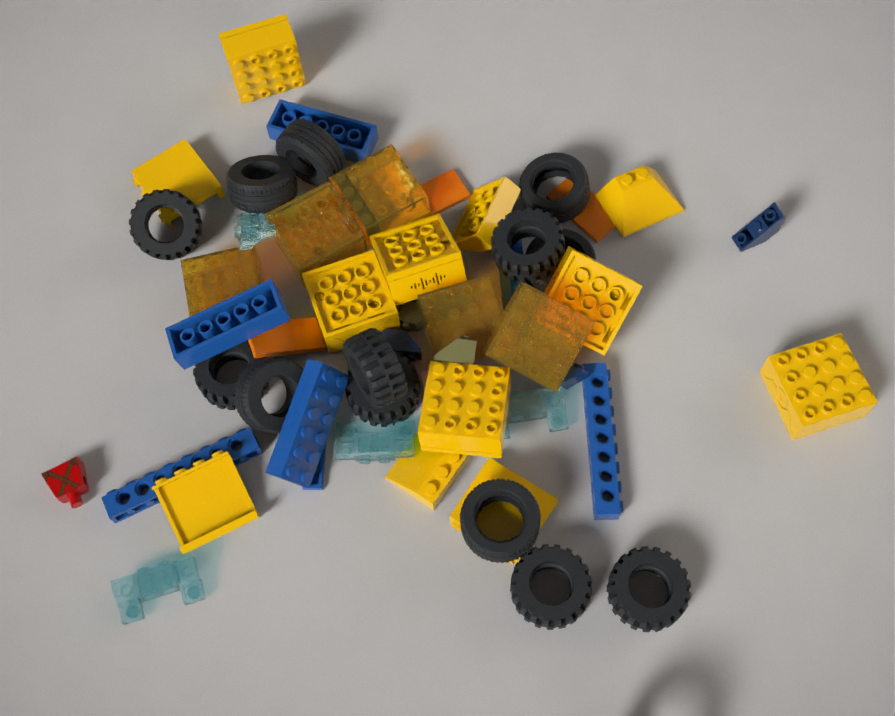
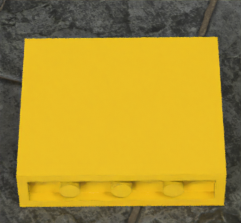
M186 139L131 170L134 176L132 181L137 188H142L140 191L142 195L150 194L153 190L170 189L188 197L195 206L215 194L219 199L225 196L221 184ZM171 208L157 210L160 213L158 216L162 223H167L170 228H173L170 221L180 216V214Z
M223 450L212 454V459L206 462L204 459L193 463V468L187 471L186 468H182L174 472V477L167 479V477L155 481V486L151 487L155 491L181 546L179 548L182 555L260 517L228 451L223 452Z
M489 457L449 518L451 526L461 532L460 513L465 498H467V495L474 487L492 479H510V481L513 480L515 483H520V485H523L524 488L531 492L540 509V529L550 513L556 508L558 499ZM502 501L486 505L477 517V525L481 532L488 538L497 541L510 540L520 532L524 524L519 510L512 504ZM519 557V559L514 560V561H512V562L509 561L508 563H510V564H512V565H513L514 563L516 564L517 562L520 561L521 558Z

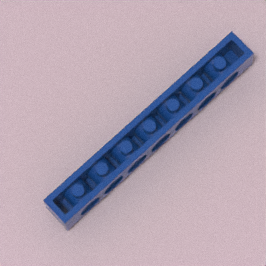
M583 363V366H585L584 370L591 372L590 377L582 381L593 516L594 520H617L620 514L623 513L624 508L623 501H619V493L622 492L621 481H617L620 465L615 460V455L618 454V445L614 443L613 436H616V425L612 424L611 418L614 417V406L610 405L612 387H608L611 373L610 369H607L606 363ZM598 382V383H600L602 386H601V387H596V386H594L592 383ZM600 400L603 402V405H597L594 401ZM601 418L605 423L600 424L596 419ZM604 437L607 442L602 443L597 438ZM604 455L609 461L603 462L599 459V456ZM601 475H608L611 480L604 481ZM609 494L612 496V500L606 501L602 495Z
M250 427L240 429L235 435L221 438L218 443L204 446L194 454L185 455L175 463H168L156 472H149L137 481H130L120 489H113L107 492V495L101 498L109 519L116 524L160 503L155 491L151 488L156 485L155 481L164 477L170 479L175 476L174 472L182 468L189 470L194 467L193 463L204 459L206 462L213 458L212 454L220 450L230 453L235 466L263 454ZM236 445H242L239 450H234ZM145 488H149L146 494H142ZM130 496V500L127 503H123L124 499Z

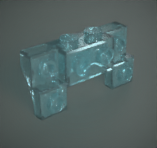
M244 212L237 215V222H233L234 238H238L239 250H251L255 244L262 243L261 240L276 236L275 224L263 222L273 220V212L258 214Z
M562 386L539 390L532 388L520 393L517 391L510 392L504 439H510L508 424L544 418L547 419L549 432L569 430Z
M415 420L406 422L395 421V434L394 432L357 433L356 422H353V424L336 423L335 460H356L360 464H370L371 461H379V463L386 464L396 461V458L415 457Z
M192 555L172 562L163 561L153 568L144 567L138 569L137 573L110 581L123 625L145 619L142 602L170 593L181 591L184 605L206 599L202 579L199 578L196 560Z

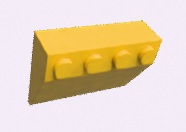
M506 176L473 190L452 233V237L460 250L484 252L492 249V232L495 227H498L497 223L501 219H505V215L512 214L511 210L518 201V195L521 191Z
M417 433L385 478L432 510H435L473 456L421 451Z

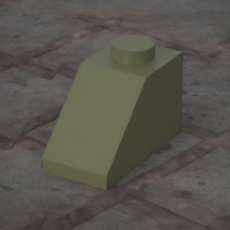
M409 301L402 306L399 315L400 327L407 332H418L440 321L441 309Z
M460 336V339H455L434 355L433 361L474 365L477 341H473L472 337Z

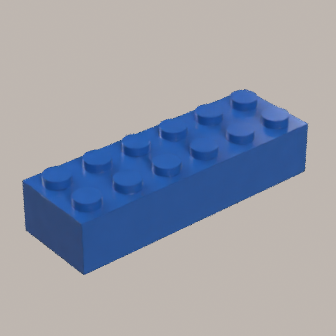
M279 99L266 126L270 139L276 140L291 121L298 119L308 120L326 130L338 142L343 150L345 160L367 165L378 140L377 125Z
M269 279L165 328L173 358L185 370L290 321V317L280 290L273 280Z
M307 359L265 471L266 474L309 489L350 378L349 375L323 362Z

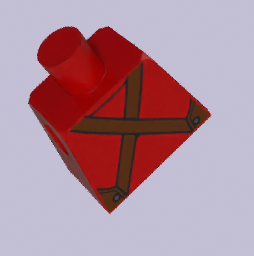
M77 456L41 473L47 485L61 503L69 502L71 508H78L83 505L81 495L89 492L85 465Z

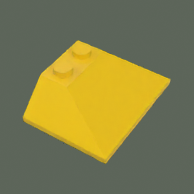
M646 165L614 177L595 194V198L622 237H626L684 211L656 170Z

